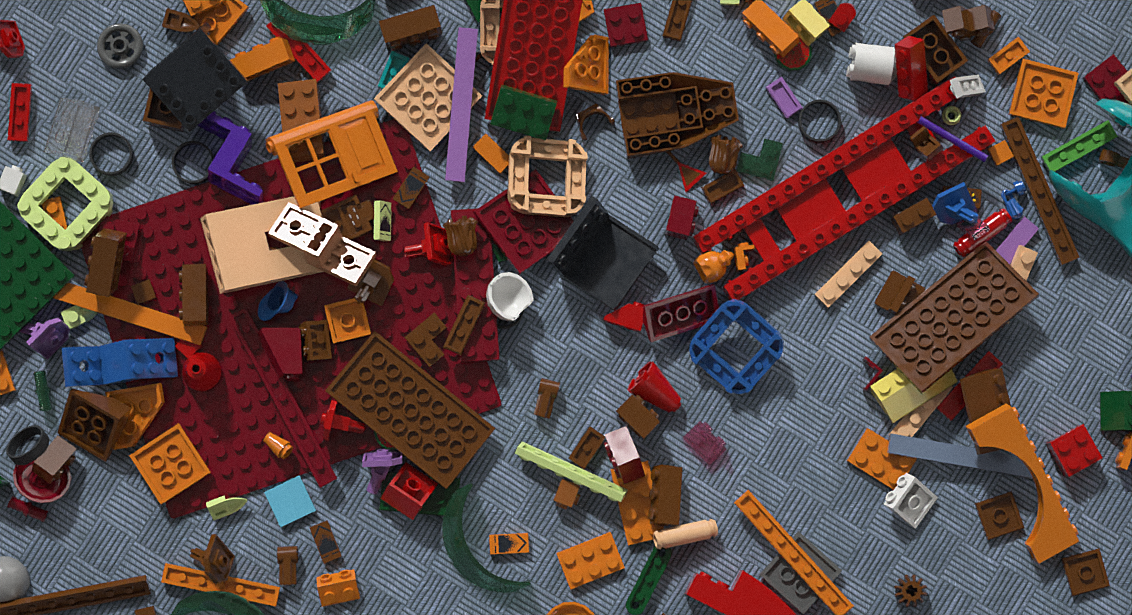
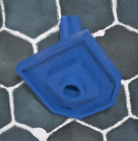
M964 182L938 194L932 204L941 223L953 225L959 221L961 222L963 219L969 223H977L979 217L977 214L978 210Z

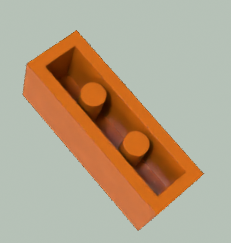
M755 0L742 12L745 26L749 29L753 28L757 32V37L762 42L766 41L774 54L777 55L779 53L784 57L799 43V35L762 0Z
M280 37L272 38L268 44H258L247 53L242 51L235 54V58L230 59V61L248 81L295 62L288 40Z

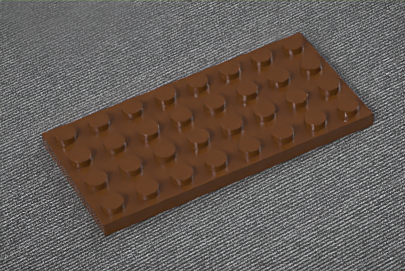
M985 241L869 337V340L922 394L1039 297V293Z
M376 331L373 332L325 390L332 398L445 489L450 486L496 429Z

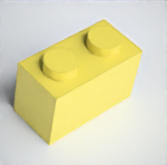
M806 0L799 1L782 18L807 46H810L822 36L830 26Z

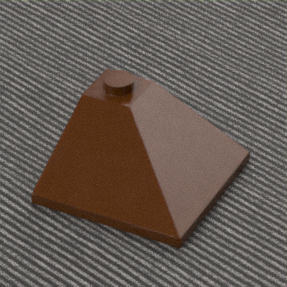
M71 389L57 433L106 462L128 421L131 407L115 398Z

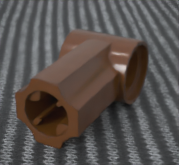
M541 378L537 393L538 399L533 415L550 419L560 382Z
M278 546L279 585L297 584L296 564H298V547Z

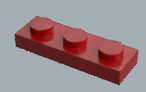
M11 84L8 141L28 142L32 96L31 84Z

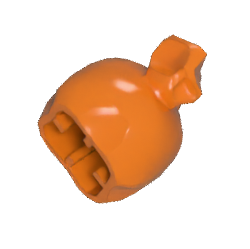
M723 250L721 253L710 251L698 256L693 263L703 282L710 284L720 280L725 275L726 266L730 265L734 254Z

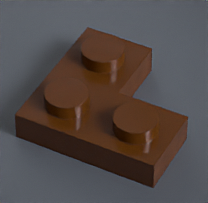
M435 313L405 337L429 367L444 356V353L433 342V339L447 327Z

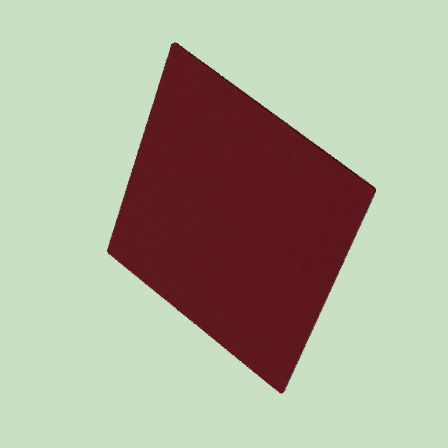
M395 119L380 123L379 127L398 172L320 201V212L354 195L357 196L360 204L369 200L373 209L375 201L391 203V241L374 240V221L370 222L373 232L353 240V242L375 251V260L390 267L394 277V282L382 306L368 299L364 303L371 335L376 331L477 414L501 406V400L488 362L461 363L460 355L443 348L458 317L454 263L452 261L450 265L443 266L429 261L424 255L410 258L405 256L404 249L406 246L421 244V240L425 239L424 223L429 222L440 227L441 225L427 184L409 210L393 200V197L412 168L415 167L421 172L422 170L409 132ZM329 141L324 142L326 157L336 154L333 145ZM338 157L320 163L328 185L346 179ZM279 158L236 172L248 183H256L262 188L263 203L294 197ZM314 161L296 162L294 165L295 168ZM316 166L298 172L306 193L324 187ZM210 182L111 214L109 217L141 225L133 262L122 260L118 289L111 295L112 297L137 304L131 286L150 280L157 298L142 303L140 306L179 318V309H182V301L179 300V290H182V283L179 282V271H182V265L206 264L208 268L209 325H203L207 329L201 344L202 347L196 353H208L218 360L222 372L220 381L207 391H197L190 388L185 383L182 375L183 365L188 358L175 347L178 377L139 379L126 382L127 388L162 383L165 403L144 432L145 443L148 444L179 423L211 471L210 474L165 502L169 516L173 519L207 508L206 502L225 496L226 499L236 498L311 472L229 316L246 307L258 330L261 328H299V324L306 321L327 320L325 305L353 299L356 293L347 289L349 286L348 282L326 272L283 280L288 285V288L298 295V298L288 313H277L270 320L263 321L258 317V306L263 297L278 282L220 294L201 218L205 214L249 206L251 204ZM100 224L81 243L86 264H88L89 256H92L93 249L90 247L91 240L97 235ZM291 227L292 230L299 229L297 227ZM265 232L269 248L278 247V249L290 247L271 238L268 234L269 232ZM346 259L344 263L350 265L354 262V259ZM435 313L447 327L433 339V342L444 353V356L429 367L405 337ZM103 315L112 343L129 339L174 338L176 345L181 340ZM329 328L332 359L303 362L302 358V375L297 380L286 381L326 458L330 465L381 448L382 446L375 439L374 431L366 424L365 430L361 434L332 428L329 441L323 439L324 429L323 425L320 424L322 414L327 413V409L329 410L331 400L336 401L325 390L371 336L368 335L333 344ZM156 354L155 360L157 363H160V356ZM338 402L335 414L362 422ZM269 432L291 443L290 445L293 449L287 458H278L266 443L263 442Z

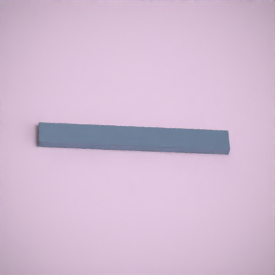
M890 434L887 451L889 454L1032 478L1027 467L1015 455L999 452L977 455L976 448L897 434Z

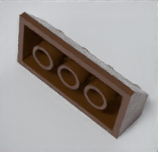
M1002 368L982 370L960 379L970 423L1004 404L1011 406ZM975 444L977 455L1003 450L996 447H979Z

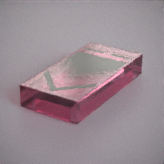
M980 218L977 219V223H969L964 219L961 222L955 223L960 230L974 241L990 231L989 226Z

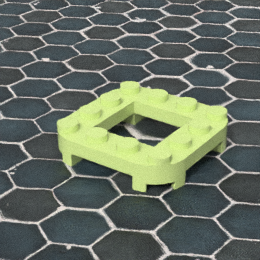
M60 157L52 162L23 193L17 206L23 219L54 247L61 251H72L80 249L83 246L81 243L106 216L110 217L113 212V198L110 191L75 160ZM65 179L91 201L66 230L40 207Z

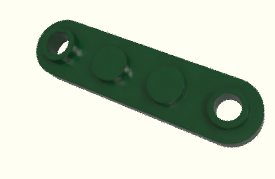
M653 548L626 601V609L630 614L639 615L644 611L672 556L671 548H661L666 552L663 557L658 554L660 549ZM634 601H637L639 603V607L637 609L632 608V603Z

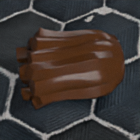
M717 134L710 137L712 148L709 156V166L714 173L726 175L734 171L738 153L743 145L736 137L728 140V137L724 136L721 139L722 135Z
M462 216V219H458L455 223L453 219H449L442 225L447 233L448 247L454 255L459 257L468 256L476 249L475 227L477 220H474V218L470 217L467 219V216Z

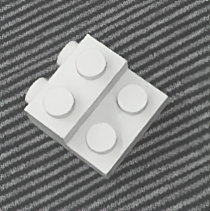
M906 473L898 478L896 488L886 495L884 505L916 529L938 497L916 477Z

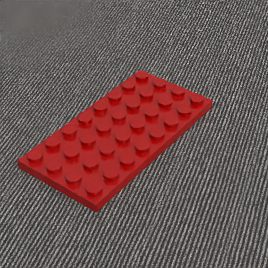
M504 0L484 119L491 120L502 84L557 100L549 130L560 132L568 89L564 87V67L574 54L583 0Z

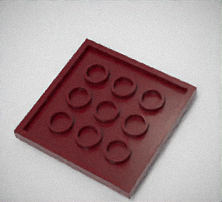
M536 169L529 173V194L555 196ZM508 188L473 212L518 275L550 254L574 222L571 217L530 215L513 210L508 200Z

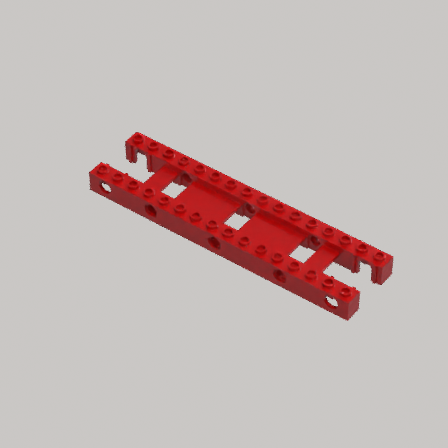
M955 76L693 236L694 244L699 252L703 254L710 252L714 246L722 241H730L734 235L745 230L763 259L762 263L753 268H748L747 272L736 279L727 281L726 285L723 286V290L729 300L744 298L973 157V155L963 149L952 145L946 150L940 151L931 160L928 161L926 159V162L910 170L891 140L892 137L906 130L912 136L923 127L918 123L921 116L927 118L933 113L937 114L941 110L940 108L950 101L957 102L960 98H956L952 93L950 80L954 79ZM986 125L981 128L979 126L972 134L962 139L980 151L996 142ZM928 129L929 134L933 138H935L933 133ZM842 170L861 199V202L848 210L844 209L826 180L828 176L836 171ZM775 210L778 211L796 242L781 251L761 221L763 216Z

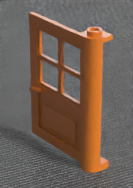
M373 100L265 139L267 151L274 156L278 155L299 209L398 172L377 122L379 111ZM328 132L336 154L318 160L310 138ZM305 140L314 162L295 168L287 146ZM338 157L346 179L328 185L320 163ZM316 166L324 187L306 193L298 172Z

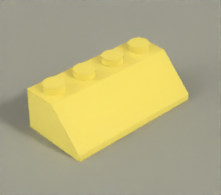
M896 369L870 387L874 398L891 422L895 423L958 381L951 369L921 394Z

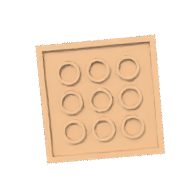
M426 43L374 98L387 113L429 152L449 132L455 69ZM474 87L471 108L482 97Z

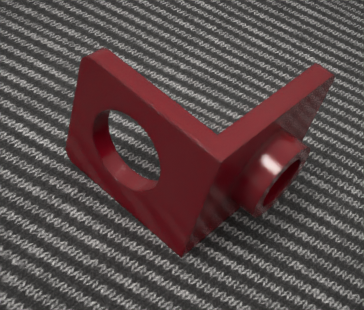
M866 356L862 360L877 373L862 389L864 392L880 380L878 376L883 371Z

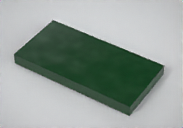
M388 472L385 480L383 479L380 498L397 472ZM455 478L447 489L438 483L418 514L457 517L461 479ZM380 499L379 510L400 512Z

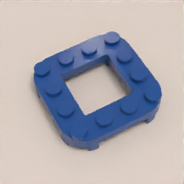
M732 299L723 303L694 335L689 351L692 361L724 386L727 392L742 394L752 390L761 377L779 360L783 352L784 340L780 332L748 304ZM733 321H736L763 344L761 349L740 372L736 371L710 348Z

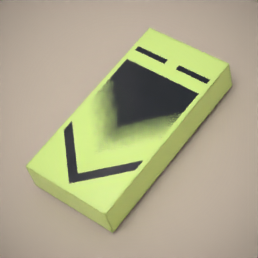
M374 202V240L391 241L390 202Z

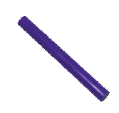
M922 116L919 119L918 123L925 126L983 162L987 159L988 155Z

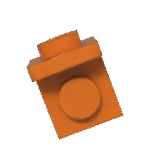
M749 242L739 243L738 247L733 249L736 272L745 271L746 266L749 265L747 254L744 255V252L755 249L754 245H749Z

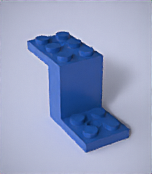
M174 338L129 339L101 346L62 348L65 387L117 385L139 379L178 377ZM156 354L160 356V363H157L155 360ZM80 362H83L85 365L84 372L80 369Z

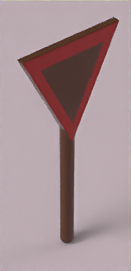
M671 151L666 152L679 166L685 192L707 174L682 164Z

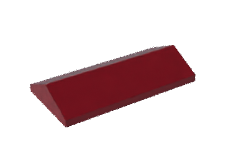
M715 284L643 305V323L649 341L654 342L702 327L719 308Z

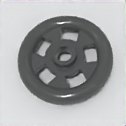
M118 23L110 25L103 30L98 38V54L101 60L110 67L117 69L130 67L138 61L142 54V37L134 27L128 24ZM120 31L121 36L113 39L112 33ZM129 34L134 39L132 43H129L126 39ZM105 42H111V50H105ZM120 43L124 44V47L121 50L117 49V46ZM131 48L132 50H134V53L129 58L125 54H127L129 49ZM113 54L121 56L120 61L113 60Z

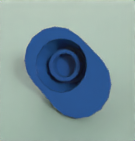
M278 282L261 300L258 306V317L263 321H267L277 313H288L292 309L298 295L288 288L286 282Z

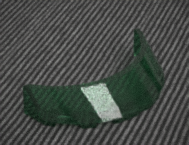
M260 0V4L270 22L287 34L288 37L302 43L329 45L353 37L354 34L368 25L373 18L376 0H365L358 7L348 12L332 16L307 14L294 9L283 0Z
M471 481L456 490L447 504L442 525L444 546L448 557L453 561L454 567L468 581L489 591L509 593L531 585L530 579L519 582L496 576L475 559L467 546L462 527L464 504L474 484Z
M206 591L189 596L178 602L170 614L185 615L197 611H215L227 615H264L256 605L249 603L247 599L224 591Z

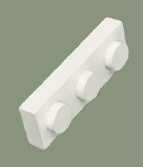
M979 75L956 77L950 80L951 91L956 98L977 96L986 92Z

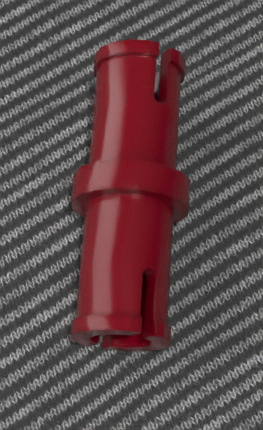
M14 496L11 497L7 505L8 508L23 513V516L33 517L43 523L49 512L34 506L30 501L27 503Z

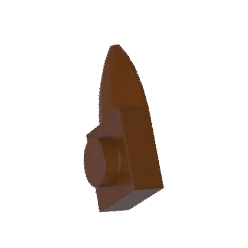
M169 8L166 9L162 27L178 32H191L200 28L198 22L190 15Z

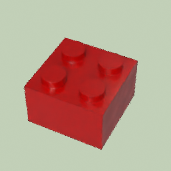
M1084 424L1078 425L1046 443L1064 478L1072 476L1103 458Z

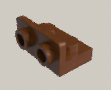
M328 320L300 323L303 362L332 359Z

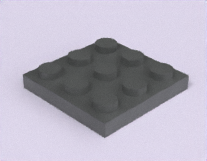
M799 531L792 537L833 582L842 570ZM779 553L759 574L802 614L818 598L817 594Z

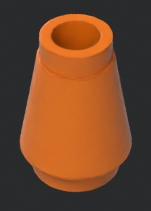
M271 432L263 440L278 458H287L293 449L289 441Z

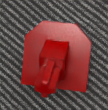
M0 20V50L7 58H20L23 56L25 45L16 21Z
M429 222L424 223L425 239L421 240V244L406 246L404 249L405 256L410 258L424 255L429 261L443 266L450 265L454 260V254L448 247L446 230Z
M331 400L329 410L327 409V413H323L320 424L323 425L324 429L323 439L329 441L332 428L359 434L363 433L365 424L352 420L349 417L335 414L338 402Z

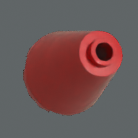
M204 352L195 353L185 361L182 369L185 383L197 391L212 389L220 381L222 373L218 360L211 354Z
M653 361L645 364L638 371L639 375L637 378L631 380L627 390L631 394L639 395L643 400L668 413L671 411L676 412L681 406V397Z

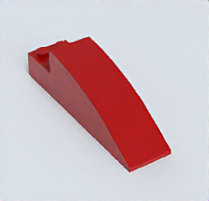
M744 570L739 571L730 590L729 585L719 580L717 583L711 581L712 576L704 572H700V574L695 573L684 593L724 615H796L772 590Z

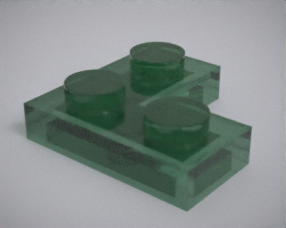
M764 138L760 157L741 152L736 171L773 181L783 143Z

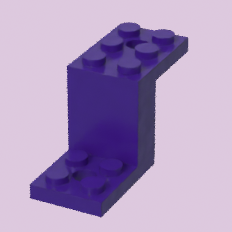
M215 111L198 124V127L225 141L208 168V182L251 205L263 203L262 188L256 183H248L241 175L236 173L252 148V133L244 126L239 127L233 124V121L229 118H222L216 115Z

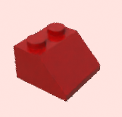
M405 463L389 483L380 499L413 520L438 483L408 463Z

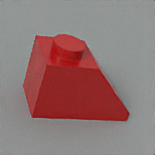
M638 302L629 303L606 315L603 322L640 333L643 325L644 304Z

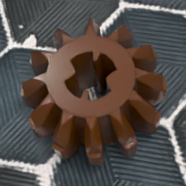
M914 574L911 576V579H909L908 575H904L905 582L899 578L897 581L901 586H894V589L900 591L895 593L894 596H901L898 603L901 604L905 601V607H909L910 602L913 607H917L916 600L923 603L924 601L920 596H927L926 592H922V589H926L927 585L920 586L923 579L919 578L916 581V575ZM908 586L915 589V592H912V596L906 593V589H909L907 588Z

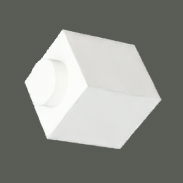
M14 165L11 168L5 166L0 178V190L18 197L27 175L22 173L23 169Z

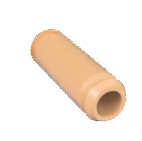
M713 519L661 529L659 532L656 530L653 533V541L655 547L660 550L662 547H675L710 539L712 536L715 538L718 535V527Z

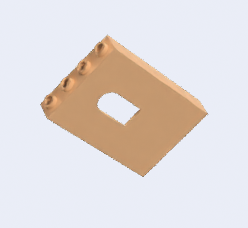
M295 197L205 214L201 218L220 294L324 272L307 264L303 252L291 246L269 250L265 232L271 230L288 203L298 206ZM320 201L302 208L324 218L320 212ZM295 224L292 227L300 228L301 225Z

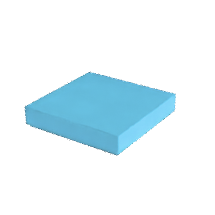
M300 475L264 492L280 527L316 511Z

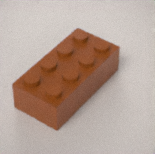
M316 79L278 83L282 132L322 118L319 85ZM324 134L310 138L318 160L325 158ZM305 140L287 146L293 163L313 161Z

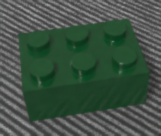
M501 84L490 124L546 140L557 100Z

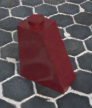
M261 328L258 332V337L278 377L285 378L286 381L297 380L302 375L300 328Z

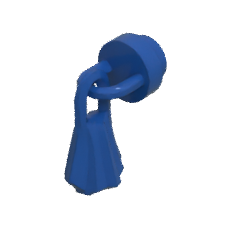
M1015 181L1012 183L1014 189L1010 191L1003 190L1001 197L1011 218L1019 219L1022 217L1024 208L1016 201L1013 193L1016 192L1018 196H1021L1027 190L1022 181ZM1005 196H1010L1011 199L1007 201Z

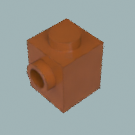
M562 479L553 500L557 502L555 506L566 510L567 507L572 508L573 504L577 505L581 496L578 494L580 486Z

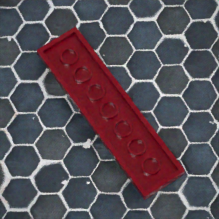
M478 208L451 210V219H453L454 223L458 219H462V216H467V219L472 217L474 220H477L475 227L476 249L468 256L459 257L454 255L457 315L468 295L486 303L460 356L461 363L500 360L497 316L491 311L486 298L488 285L494 278L492 243L490 235L473 213Z

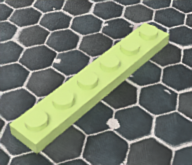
M521 442L516 449L515 454L519 455L522 460L537 463L538 467L550 469L557 476L567 477L577 485H585L592 492L602 493L612 501L621 502L626 496L627 489L525 442Z

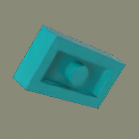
M391 51L377 87L383 89L409 62L410 58Z

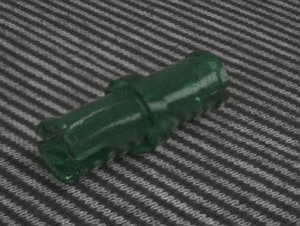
M46 371L34 372L35 395L38 397L39 411L51 410L49 396L51 390L47 385Z

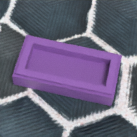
M782 77L766 86V90L786 119L803 109Z

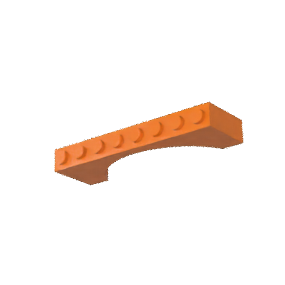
M1004 404L965 427L976 445L979 447H996L1013 453L1024 463L1032 475L1037 490L1038 511L1033 530L1025 541V545L1032 559L1040 564L1079 542L1077 537L1079 533L1074 524L1070 523L1068 519L1070 515L1067 509L1062 507L1060 503L1062 499L1059 493L1053 490L1051 485L1054 483L1049 474H1045L1043 470L1045 465L1040 457L1037 458L1035 454L1037 449L1034 443L1028 440L1026 436L1028 431L1024 424H1020L1018 420L1020 415L1017 409Z

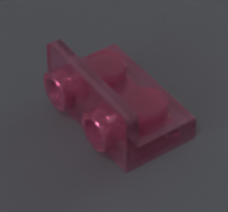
M699 421L682 438L709 466L727 450L724 447L726 443L720 436L715 437L711 433L713 429L706 422L702 423Z

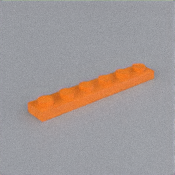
M165 563L161 580L162 583L271 606H277L281 588L228 576L227 581L215 584L205 571Z

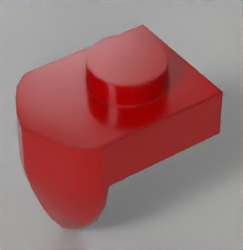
M841 3L829 22L845 32L856 16L855 7L851 3Z

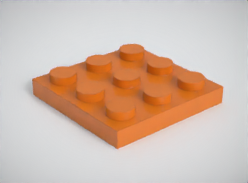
M1022 59L1008 115L1065 129L1079 73Z
M179 423L129 455L161 505L211 473Z

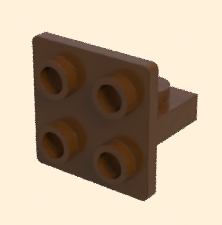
M893 270L874 304L896 315L926 289L914 282L915 278L909 275L905 277Z

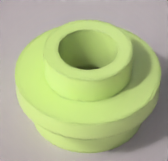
M948 106L942 112V119L948 125H955L961 119V112L955 106ZM948 113H953L954 119H950Z

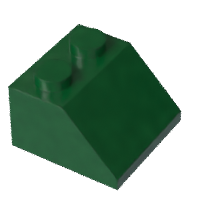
M1132 391L1100 392V431H1132Z

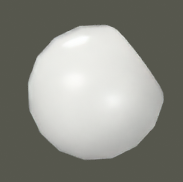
M511 272L501 273L494 277L488 285L486 292L487 304L493 314L502 320L510 322L516 320L520 316L519 314L534 299L528 283L519 275Z

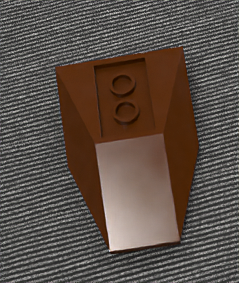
M669 72L616 80L615 83L627 159L686 148L739 121L733 82Z

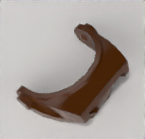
M596 103L576 114V121L582 140H587L582 127L586 118L593 114L603 115L611 125H614L613 117L610 118Z

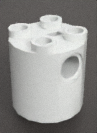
M857 42L850 47L849 58H852V61L847 67L846 77H850L851 81L856 80L889 85L896 78L897 69L894 47Z

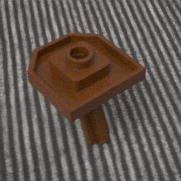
M374 259L358 285L354 286L349 283L347 289L356 293L354 299L357 300L358 304L365 303L368 299L382 306L394 282V277L390 267Z
M211 534L207 549L205 551L198 548L191 549L190 557L199 561L205 568V573L217 584L228 580L235 555L217 534Z

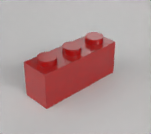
M907 36L895 44L898 93L901 98L915 101L928 92L924 39Z

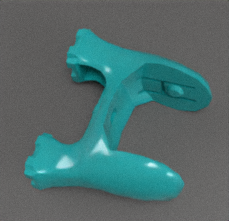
M1101 99L1096 102L1095 105L1112 117L1116 123L1132 131L1131 105L1111 99ZM1132 155L1122 173L1104 193L1090 195L1075 181L1070 182L1058 173L1050 170L1049 181L1060 197L1081 216L1106 231L1120 244L1126 255L1132 258Z

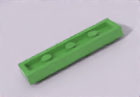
M1109 120L1045 154L1041 159L1048 172L1050 170L1055 172L1118 136Z

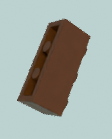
M206 264L182 265V271H179V282L182 283V290H179V300L182 301V309H179V318L183 320L185 326L209 325L208 268Z
M663 464L653 467L651 471L652 489L649 495L651 508L648 512L650 525L665 527L679 525L683 467Z

